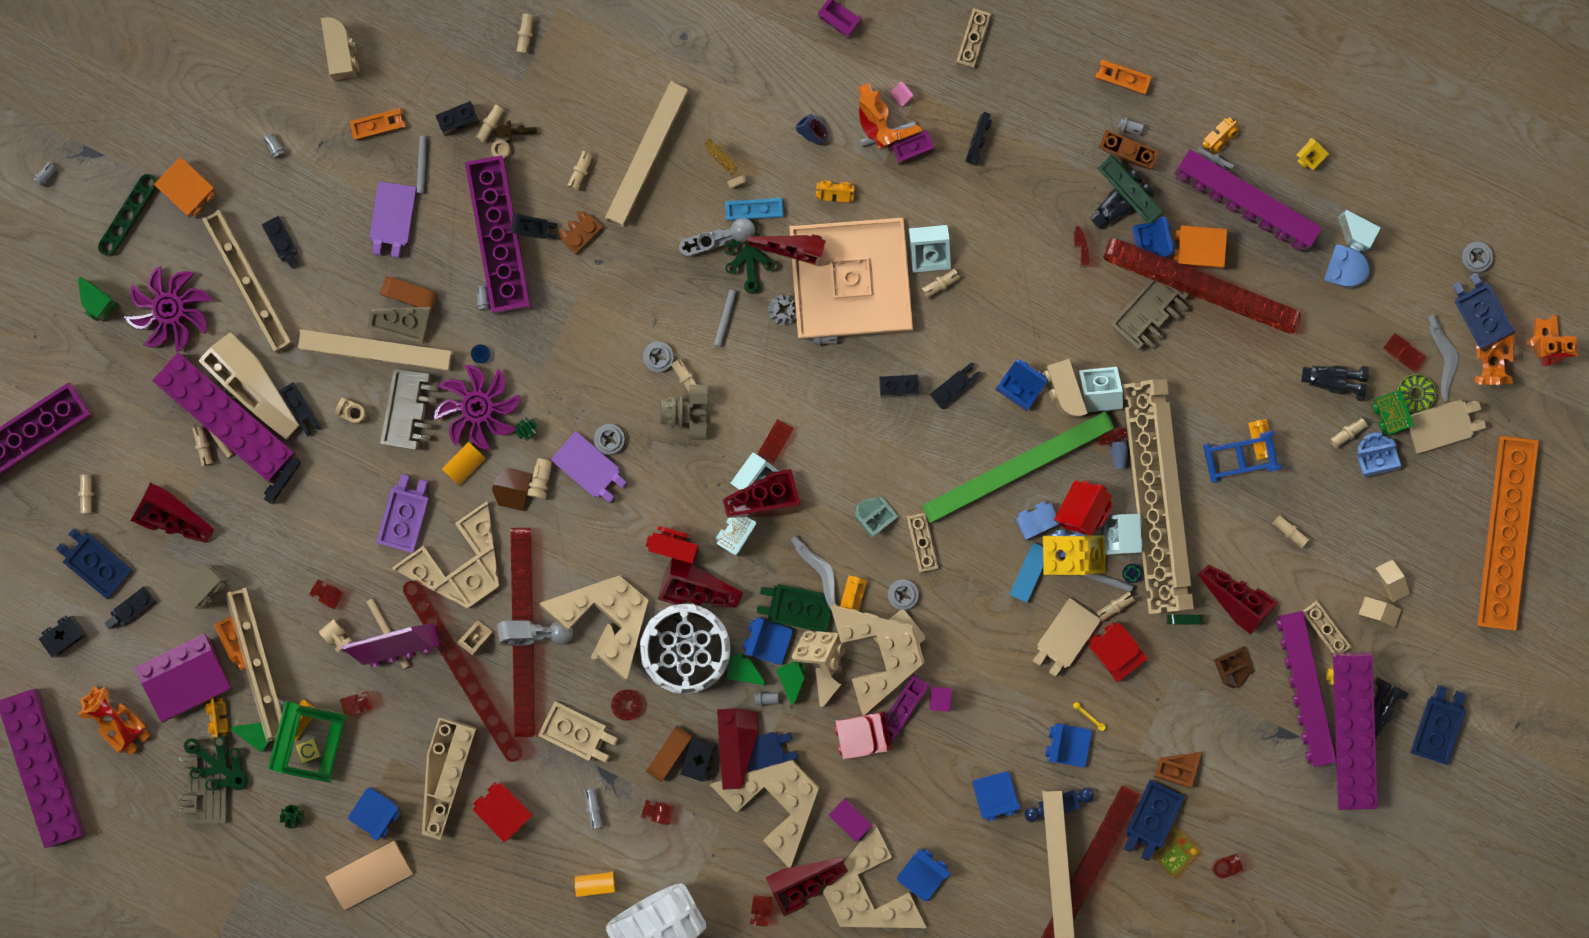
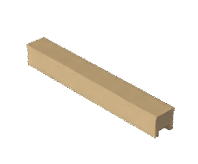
M670 81L605 216L607 221L622 227L625 226L685 101L688 89L674 83V81Z
M217 210L216 213L204 217L202 220L273 351L279 353L294 345L222 211Z
M301 329L299 331L298 349L304 351L449 372L454 354L452 351Z
M242 588V590L227 592L225 596L266 742H269L276 738L282 713L247 589Z
M1042 791L1055 938H1074L1062 791Z

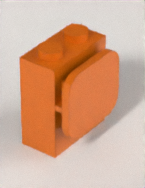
M181 157L154 184L189 218L197 216L202 210L201 207L205 202L209 203L215 197L214 193L217 191Z
M1181 225L1179 230L1175 232V242H1178V247L1174 249L1173 260L1176 261V266L1199 269H1223L1225 265L1227 229Z

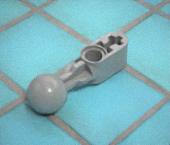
M739 218L733 222L730 229L723 231L717 229L682 240L679 250L683 256L693 257L724 246L727 241L733 239L738 242H745L747 237L754 236L755 227L749 219ZM705 237H709L712 240L711 245L708 247L701 245V241ZM695 240H697L700 250H697V247H692L689 253L687 250H683L686 248L685 244L687 243L690 246L696 245Z
M503 621L497 624L499 642L503 646L530 645L535 641H542L544 638H550L555 644L564 645L573 637V628L571 627L567 631L557 621L550 627H542L540 624L534 625L531 621Z

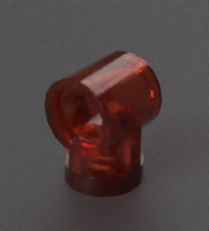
M318 579L311 589L309 596L313 598L316 595L319 596V602L335 610L344 592L330 584H327L325 587L322 585L323 581Z
M368 691L362 692L361 697L355 694L340 699L343 713L349 717L363 713L362 708L366 707L367 710L373 709Z
M646 800L641 818L646 819L647 816H650V821L669 825L674 806L660 802L650 805L651 801Z
M1235 853L1215 859L1211 864V871L1215 876L1223 879L1243 872V867L1238 854ZM1220 863L1226 865L1224 873H1218L1217 866Z
M753 895L751 914H755V916L750 918V924L769 926L766 916H770L773 897Z

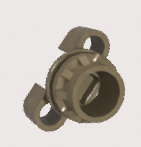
M690 385L689 402H682V395H679L678 399H675V396L661 399L660 424H666L670 428H675V425H678V429H682V422L689 423V439L706 440L707 385Z

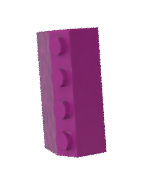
M431 623L342 645V650L362 665L370 664V667L382 665L381 661L387 660L388 663L398 661V656L404 655L405 658L416 656L417 651L422 650V654L434 651L433 647L440 645L435 625Z
M205 633L135 667L140 682L161 723L232 689L212 640Z

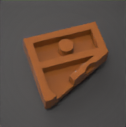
M1195 752L1171 757H1160L1154 777L1191 789L1202 753Z

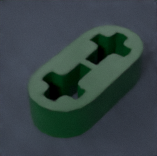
M1167 615V624L1203 625V615Z

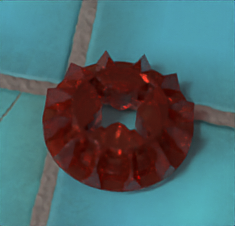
M1118 426L1099 436V445L1108 444L1125 435L1127 432L1126 428Z
M622 690L614 695L611 709L617 718L628 721L639 715L642 709V702L639 695L634 691ZM621 698L627 702L634 700L630 705L632 712L628 709L619 710L623 706Z

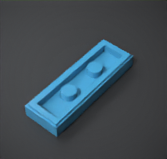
M782 198L725 201L726 221H735L739 218L749 220L783 218Z
M1032 543L1009 594L1010 596L1023 602H1028L1043 568L1042 546Z

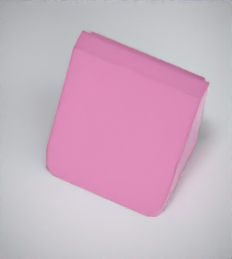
M899 82L891 91V95L901 107L913 99V93L903 82Z

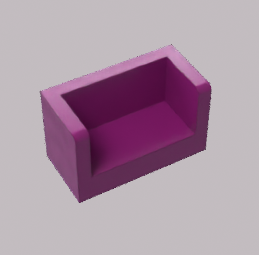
M827 0L817 16L846 38L851 36L862 21L861 16H855L835 0Z
M926 130L893 143L891 149L897 164L900 165L934 151V145Z
M930 687L929 709L950 712L952 688Z
M845 798L828 814L855 842L872 827V824Z

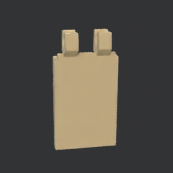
M1457 400L1410 415L1414 426L1408 429L1415 453L1418 454L1472 437L1471 435H1474L1473 431L1486 428L1484 420L1470 421L1468 414L1481 410L1480 403L1477 401L1465 403V401Z
M1069 598L1038 642L1037 649L1039 652L1033 662L1039 666L1046 656L1050 657L1055 663L1048 673L1055 677L1062 667L1066 668L1071 665L1101 619Z
M554 701L538 734L539 737L588 761H594L597 758L605 763L608 762L610 755L599 750L603 740L616 745L619 739L607 733L609 730L606 728L607 726Z

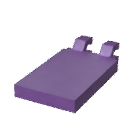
M378 182L369 237L371 241H374L373 255L381 256L383 243L393 244L392 258L400 259L402 246L408 244L416 187Z
M577 431L572 434L551 459L594 498L595 496L598 498L601 495L609 503L615 498L605 489L613 480L622 489L627 484L618 475L620 472L619 468Z
M401 474L398 486L395 485L394 488H391L376 543L414 553L429 501L428 494H425L429 481L419 480L417 490L414 491L407 489L410 476Z

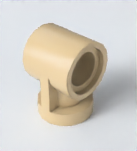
M343 397L340 399L334 413L354 424H361L367 416L365 408ZM354 409H359L361 412L360 417L357 419H353L351 416Z
M335 619L331 620L319 631L320 635L330 646L333 644L337 646L334 649L337 653L342 651V645L352 642L350 637L344 638L343 635L346 632Z

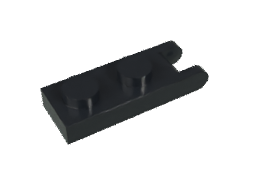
M292 458L284 470L281 469L275 477L277 480L274 485H269L264 492L266 495L264 500L270 504L275 502L301 465L299 459Z

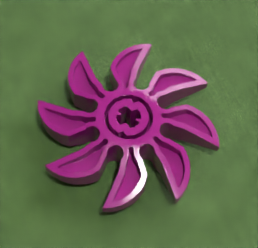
M162 266L157 267L148 279V288L156 295L154 300L142 294L133 284L131 285L130 296L133 303L140 309H152V312L142 316L125 317L126 321L132 327L139 330H148L156 322H159L154 333L143 346L158 347L164 344L169 337L168 328L173 326L176 353L181 351L187 345L190 336L189 330L181 323L184 318L206 334L207 321L204 315L197 309L186 310L185 308L188 304L213 302L211 297L206 292L195 288L188 289L181 297L178 296L184 285L195 273L182 271L174 274L169 279V291L164 293ZM166 306L173 309L171 313L165 310Z
M464 365L472 381L473 392H467L464 383L460 380L450 379L442 382L438 387L462 396L463 401L458 403L448 399L442 402L436 409L434 420L457 411H462V416L451 421L449 426V436L452 443L457 447L466 423L472 422L473 425L469 433L470 439L477 447L490 450L483 435L481 423L486 422L491 433L495 435L512 433L516 427L493 419L491 415L493 412L502 415L512 413L519 404L520 394L503 402L493 404L492 399L503 394L505 389L503 373L497 369L488 392L483 393L482 388L485 378L482 372L474 366ZM478 402L481 403L482 410L473 412L474 408H472V405H477Z

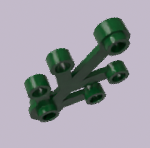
M751 221L755 227V234L753 237L761 236L757 233L756 224L753 221ZM733 239L731 243L726 244L724 247L725 254L733 255L736 250L735 248L741 242ZM745 245L736 258L726 265L725 269L728 274L736 273L737 267L746 258L747 281L744 283V289L748 294H755L759 290V283L755 280L753 257L768 272L774 270L775 263L773 260L763 256L754 247ZM732 246L733 252L728 253L726 248ZM771 262L773 267L771 269L766 268V263ZM729 265H733L735 267V270L733 272L728 271L727 268ZM751 282L754 283L755 288L749 289L748 284Z
M218 736L213 740V744L216 747L217 760L201 749L196 739L190 738L184 742L185 752L188 754L195 753L212 766L201 769L197 767L192 768L189 772L191 778L198 779L200 776L220 773L228 778L217 781L208 779L205 782L207 790L212 791L226 786H230L234 790H242L247 786L248 777L245 773L241 772L239 761L241 752L238 748H232L229 751L233 772L226 767L225 739ZM218 738L222 739L223 744L221 746L216 745V740ZM193 742L195 749L190 750L188 744ZM233 750L238 751L237 757L231 756ZM195 769L199 771L197 777L192 776V771ZM236 777H240L242 779L241 784L238 785L235 783ZM209 781H213L215 784L212 789L207 786Z

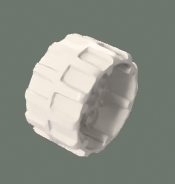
M694 604L673 605L662 610L648 622L640 640L642 665L649 676L658 686L677 694H692L709 688L723 675L730 660V638L725 626L712 612ZM689 612L705 617L714 627L709 632L700 630L695 633L693 625L687 621ZM680 613L682 616V622L677 625L676 633L671 631L660 633L656 629L667 617ZM688 624L691 630L688 635L680 633L681 625ZM700 633L706 634L708 638L707 642L703 645L697 642V636ZM667 634H671L674 637V642L671 645H666L663 642V638ZM714 634H719L721 638L722 655L720 662L712 661L710 653L705 650V647L710 644L711 636ZM652 636H658L661 645L666 648V651L660 656V662L657 664H653L650 657V641ZM684 643L691 646V651L687 655L682 654L680 651V647ZM668 653L672 654L675 658L671 665L664 662V656ZM699 653L707 654L708 661L705 664L698 662L697 656ZM683 663L691 665L690 673H682L681 665ZM676 665L677 671L684 677L682 685L671 683L664 679L657 671L662 666L671 668ZM695 665L700 667L711 665L715 669L709 678L699 684L691 685L689 681V676L695 671Z
M679 883L650 895L617 915L606 926V932L610 938H696L706 929V922L686 886Z

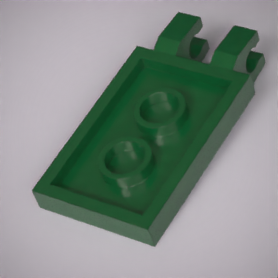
M781 584L774 585V589L761 587L760 594L771 596L772 600L770 608L757 606L756 613L768 615L770 622L813 631H828L831 609L827 604L824 593Z

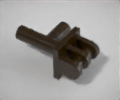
M510 120L505 125L499 126L496 129L495 136L497 138H506L507 143H510L512 135L537 134V127L519 125L516 128H511Z

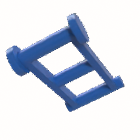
M1275 430L1262 432L1260 437L1213 447H1211L1210 443L1204 444L1203 448L1211 482L1219 481L1218 477L1267 468V471L1282 469V464L1277 462L1272 436L1275 435ZM1265 441L1269 462L1247 467L1243 445ZM1235 447L1239 468L1217 473L1212 452Z

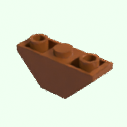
M1109 130L1105 131L1098 147L1118 160L1151 170L1159 153L1157 150Z

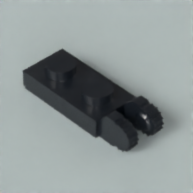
M513 214L511 233L538 239L556 240V235L547 233V227L550 229L557 228V223L548 222L546 219Z
M973 362L961 371L956 372L930 394L941 410L982 375L979 371L969 380L964 377L963 374L973 368Z
M294 382L279 390L280 395L307 437L311 433L303 421L309 418L314 428L317 430L321 428L313 416V411Z

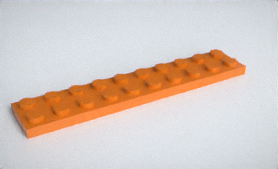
M1499 436L1476 626L1516 631L1539 440Z

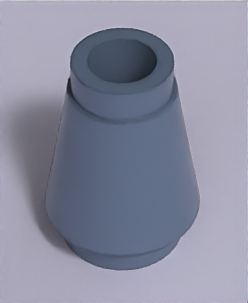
M1112 441L1110 449L1115 468H1126L1129 450L1127 441Z

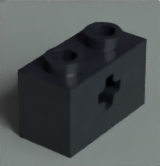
M471 101L435 115L444 136L480 122Z
M918 375L880 376V397L918 396Z
M66 615L57 621V626L53 629L49 627L41 633L43 636L39 638V641L52 658H56L87 635L74 616L67 617ZM59 632H65L63 635L64 639L58 638L60 636Z
M692 737L680 775L701 782L703 778L707 779L711 769L707 767L709 760H714L717 751L713 749L715 744ZM700 754L703 755L702 759L705 761L698 766L694 757H698Z

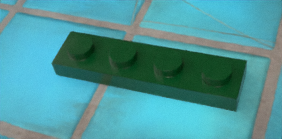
M1110 155L1097 168L1148 224H1151L1164 212L1113 155Z

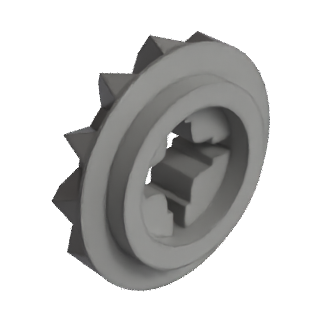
M1482 242L1468 244L1462 253V263H1464L1466 269L1473 272L1486 270L1493 260L1491 249ZM1482 251L1481 256L1479 257L1482 262L1477 260L1472 263L1474 258L1472 253L1477 254Z
M783 294L774 297L768 306V314L771 320L779 325L792 323L796 319L795 300L791 296ZM778 303H780L782 306H788L790 304V306L787 309L788 317L784 313H779L778 315H776L780 310Z
M653 342L645 348L643 362L651 371L663 372L671 366L673 352L666 343ZM661 349V356L666 360H659L657 365H655V358L650 354H657Z
M613 424L602 425L594 435L596 448L601 453L608 455L617 453L623 447L625 441L622 430ZM614 432L612 439L615 440L616 444L609 443L605 447L606 440L602 435L610 436Z
M901 579L895 581L888 590L890 604L899 610L912 608L918 600L917 587L909 580ZM907 587L906 594L911 599L903 598L899 603L900 596L895 591L902 592Z

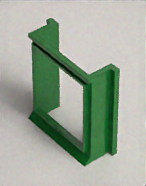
M285 701L268 769L282 774L331 783L330 777L345 720L349 716L336 711L331 712ZM301 715L331 722L318 772L288 766Z

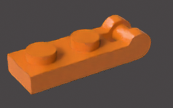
M1106 60L1100 61V70L1096 72L1095 79L1146 95L1152 76ZM1108 69L1113 70L1111 76L1106 75Z
M394 109L349 121L353 139L356 141L406 128L405 121L402 120L401 116L403 115L402 109ZM394 117L395 123L390 124L388 118Z

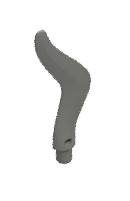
M1434 314L1428 316L1429 330L1444 358L1441 395L1446 402L1449 399V388L1459 358L1455 347L1444 335L1440 323L1438 324Z
M794 536L790 541L796 547L797 553L820 574L825 598L831 609L830 606L835 604L834 572L828 562L811 552L797 536Z

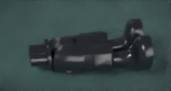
M1132 168L1128 170L1139 184L1142 183V179ZM1146 183L1141 185L1151 197L1155 195ZM1114 188L1095 210L1096 213L1090 217V220L1098 229H1101L1105 224L1108 226L1122 215L1128 214L1134 208Z
M1337 365L1332 367H1303L1301 382L1309 383V386L1329 390V392L1343 395L1345 391H1349L1356 395L1358 401L1363 402L1367 384L1348 383L1345 380L1353 379L1366 383L1369 367L1362 366L1356 371H1348L1347 366Z
M1379 677L1375 680V685L1377 686V694L1374 698L1375 739H1377L1376 736L1382 732L1386 724L1393 718L1396 712L1393 708L1395 704L1401 699L1408 698L1409 695L1406 691L1394 686L1386 704H1383L1382 702L1392 684Z

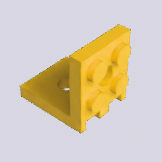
M1105 535L1043 536L1044 575L1106 573ZM1061 550H1063L1066 554V557L1063 561L1059 558V552Z

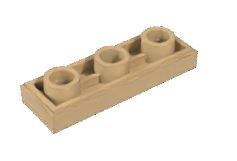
M973 8L958 54L957 64L974 69L991 13ZM975 35L977 40L973 41L970 37Z
M925 513L906 517L919 573L938 569ZM920 539H924L926 541L925 546L919 545Z
M1318 601L1313 602L1303 610L1305 619L1331 654L1344 653L1351 648ZM1325 626L1329 627L1328 633H1325L1323 630Z

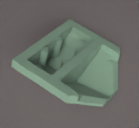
M883 497L863 500L855 509V519L871 538L898 518V515Z

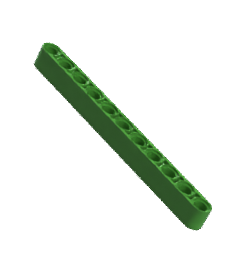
M1105 411L921 507L929 523L1114 429L1115 426L1108 412Z

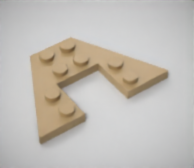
M487 501L455 523L477 554L475 557L448 576H445L425 546H422L392 567V569L467 609L500 587Z
M619 575L539 604V607L567 631L593 604L616 623L621 629L600 650L597 657L626 682L648 599Z
M833 604L830 607L841 643L871 636H877L886 671L858 676L852 679L861 713L865 715L925 663L918 637L913 625L901 624L895 620H886L879 618L877 615L866 612L861 613L855 609L850 610Z
M793 759L747 772L742 789L723 790L722 780L711 782L710 786L736 813L763 787L790 813L763 841L788 868H791L819 789L816 783Z
M875 823L872 824V827L844 862L848 872L823 890L831 910L840 927L926 928L909 892L874 909L858 877V874L892 858Z

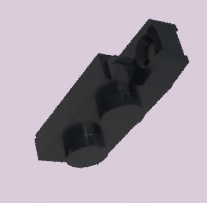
M987 112L980 114L964 161L973 166L980 159L978 149H982L985 142L984 132L989 130L992 122L989 119L991 114Z
M276 216L261 224L282 262L287 260L290 268L298 266L294 257L298 254L297 249L280 217Z
M143 586L113 609L110 613L112 617L105 622V625L108 629H112L117 624L120 627L127 625L157 601L148 589Z

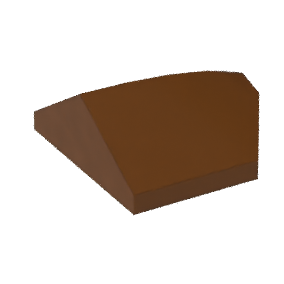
M506 468L494 479L492 487L498 506L524 511L532 474Z
M1244 646L1214 659L1223 684L1233 689L1243 685L1248 676L1254 671Z

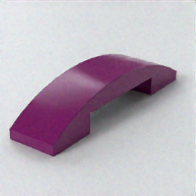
M914 674L886 715L891 744L930 685Z

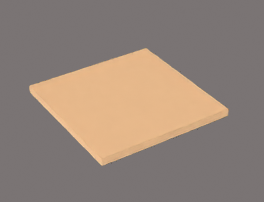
M904 218L789 226L790 236H811L815 234L826 240L818 266L792 259L798 339L913 331Z

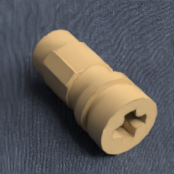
M537 458L532 483H529L530 489H528L527 496L542 500L546 499L547 493L545 491L548 490L547 482L551 473L552 461Z

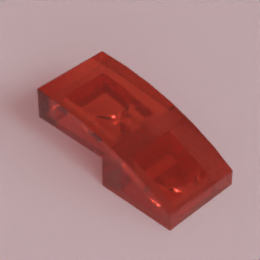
M1076 226L1074 228L1073 248H1081L1080 267H1088L1089 251L1087 242L1080 226Z
M1396 333L1393 334L1383 347L1387 353L1414 373L1426 359L1425 355L1410 346L1409 342Z
M777 419L757 455L774 464L794 428Z

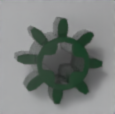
M525 417L515 425L518 429L515 433L520 439L525 438L528 441L538 433L536 430L538 425L533 418L529 421Z
M288 805L285 809H281L280 823L285 822V827L294 829L299 824L302 825L304 811H299V806Z

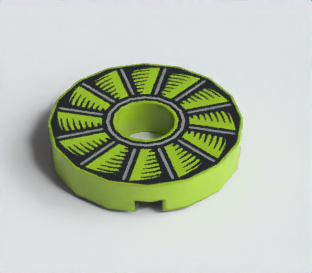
M1414 374L1404 378L1399 384L1398 390L1401 389L1410 412L1418 413L1425 411L1433 404L1436 390L1429 378ZM1417 388L1421 391L1419 399L1412 397V389Z

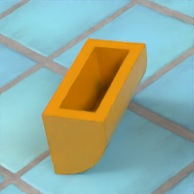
M468 442L442 470L455 483L461 486L486 458Z
M613 871L575 876L576 897L616 891Z

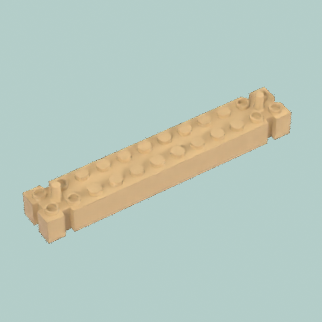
M1167 379L1122 385L1124 400H1128L1129 407L1125 408L1136 507L1137 514H1140V519L1142 520L1141 538L1143 540L1142 559L1146 591H1150L1151 598L1147 599L1149 614L1194 609L1192 594H1188L1187 586H1191L1170 402H1166L1165 395H1168Z

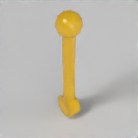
M1075 702L1073 704V708L1082 712L1098 726L1100 731L1105 730L1106 726L1103 723H1099L1080 707V703Z

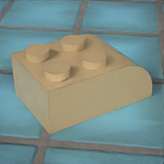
M330 17L321 18L330 76L334 81L357 78L356 72H359L358 60L354 57V53H357L355 42H353V39L341 22Z
M1067 359L1047 366L1044 369L1043 375L1047 378V384L1049 383L1051 388L1049 391L1050 399L1056 403L1058 410L1069 418H1081L1088 413L1070 360Z

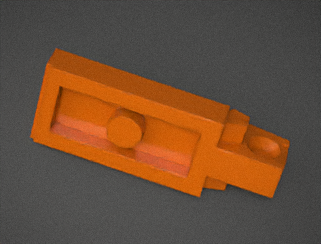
M231 616L215 623L213 626L233 663L236 662L240 671L246 669Z

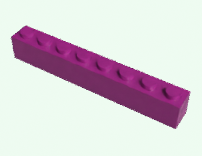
M1303 611L1280 615L1278 620H1276V627L1278 632L1281 631L1282 634L1280 645L1282 651L1285 650L1287 658H1284L1286 669L1290 670L1291 677H1288L1290 688H1293L1295 693L1292 699L1294 706L1298 707L1299 711L1297 722L1303 729L1301 740L1303 745L1306 744L1307 752H1305L1307 764L1310 763L1311 767L1335 763L1336 758Z

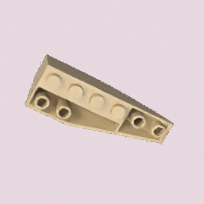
M232 332L212 345L200 358L199 362L228 391L283 438L288 439L299 427L298 422L259 359Z
M444 718L438 719L427 753L422 835L441 840L477 727Z

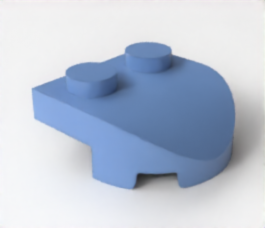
M1336 244L1324 281L1342 286L1345 289H1355V287L1364 284L1368 279L1370 266L1366 258L1359 251Z
M1371 433L1363 438L1358 446L1357 453L1363 477L1401 469L1396 444L1392 438L1389 439L1383 436L1382 433Z

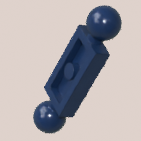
M1083 788L1078 795H1076L1075 790L1063 793L1064 814L1081 808L1079 804L1081 801L1083 803H1090L1094 799V792L1090 788ZM1043 801L1038 802V809L1034 807L1026 809L1024 816L1028 822H1036L1040 816H1043L1045 821Z

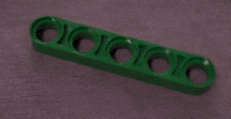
M144 174L139 178L98 244V250L102 255L112 256L116 253L157 188L154 185L157 179L153 175ZM146 178L153 179V185L150 188H145L143 185V181ZM136 194L143 196V201L140 204L133 202V197ZM131 210L133 217L130 220H124V211ZM114 227H122L123 232L120 236L113 235ZM106 242L112 244V250L108 253H105L102 249L103 244Z

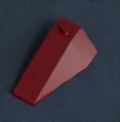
M815 234L811 236L747 237L745 245L818 266L826 240Z
M791 469L772 472L767 477L755 481L752 485L740 489L722 500L727 518L778 516L796 513L801 505Z
M151 482L130 520L150 530L158 528L165 530V533L171 535L175 532L182 534L184 538L205 543L208 542L214 531V528L169 491Z
M671 558L665 570L658 600L675 605L685 602L700 606L701 603L711 604L713 607L737 608L743 592L690 563Z
M1207 565L1198 574L1199 578L1233 621L1250 635L1262 625L1278 604L1276 600L1258 588L1255 591L1247 587L1246 582L1240 581L1239 583L1232 580L1229 574L1210 565Z
M739 708L717 709L722 789H742L750 757L754 749V743L759 732L758 712Z
M841 857L782 869L765 878L783 916H786L806 905L805 901L812 896H818L820 894L819 890L826 885H832L845 875L848 870Z

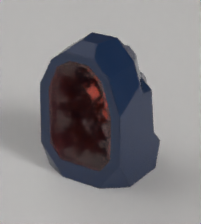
M812 114L803 117L795 126L798 134H801L809 142L823 145L827 141L828 132L826 127Z

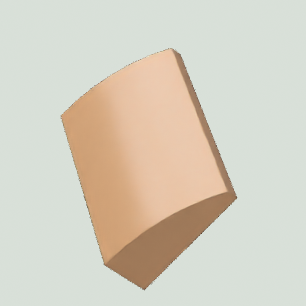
M395 840L326 876V879L339 903L346 910L413 875V872Z

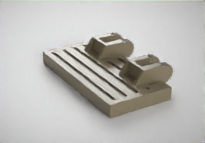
M1161 268L1110 323V326L1137 350L1144 343L1153 349L1154 343L1143 332L1147 329L1156 339L1161 340L1163 336L1150 324L1153 323L1159 328L1169 316L1178 321L1180 319L1179 314L1168 305L1173 301L1182 311L1187 312L1189 308L1176 295L1184 300L1190 293Z
M394 369L380 444L418 450L420 442L412 441V439L430 441L431 437L428 435H417L416 431L417 427L432 430L433 425L418 423L415 420L424 421L426 404L419 403V401L437 404L438 399L423 397L424 390L439 392L440 390L439 387L422 384V382L431 383L432 375Z
M188 745V748L193 750L195 745ZM199 745L201 749L217 760L216 747L214 745ZM224 745L226 767L228 768V745ZM198 755L178 756V761L180 762L195 761V767L199 769L212 767ZM180 768L178 773H189L192 768ZM195 769L192 771V773H196V776L193 777H197L199 775L198 770ZM222 773L200 776L198 779L188 776L187 792H196V795H177V800L180 801L195 800L194 807H177V812H196V814H187V823H227V786L219 787L212 791L205 788V782L208 779L217 781L227 779L226 776ZM209 781L207 786L212 789L215 784L213 781Z

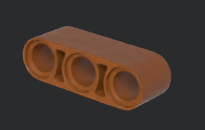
M386 276L380 295L415 307H431L430 312H432L438 293Z
M676 726L646 772L662 782L693 736L679 726Z

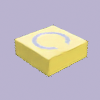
M314 738L296 745L302 764L321 757Z

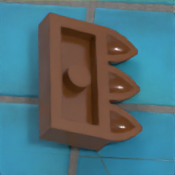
M577 211L580 223L572 220L568 221V227L571 232L559 230L562 242L576 255L603 228L590 214L583 211Z

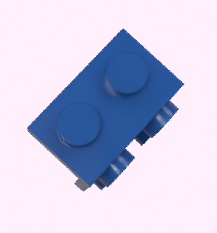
M1160 217L1151 224L1144 223L1131 227L1139 264L1161 260L1173 254L1174 242L1170 237V224L1166 217Z
M1016 359L995 390L1027 412L1048 380L1042 373L1029 367L1025 361Z
M757 617L756 621H751L748 631L752 633L750 639H745L742 649L746 650L745 654L781 665L792 635V629Z
M1054 723V726H1050L1049 730L1050 746L1047 745L1045 757H1048L1047 761L1085 767L1091 731L1089 729Z
M1005 771L973 781L972 784L982 819L987 818V821L998 819V815L1003 813L1006 816L1017 814L1016 810L1020 809V805L1017 801L1009 772Z
M367 788L348 819L371 834L370 837L378 841L380 838L384 839L390 829L387 827L391 821L394 823L399 817L400 813L398 811L400 806L374 789Z
M918 848L897 876V881L923 901H928L944 878L946 879L950 874L947 870L949 866L941 860L937 863L932 859L933 854L925 848L923 851Z

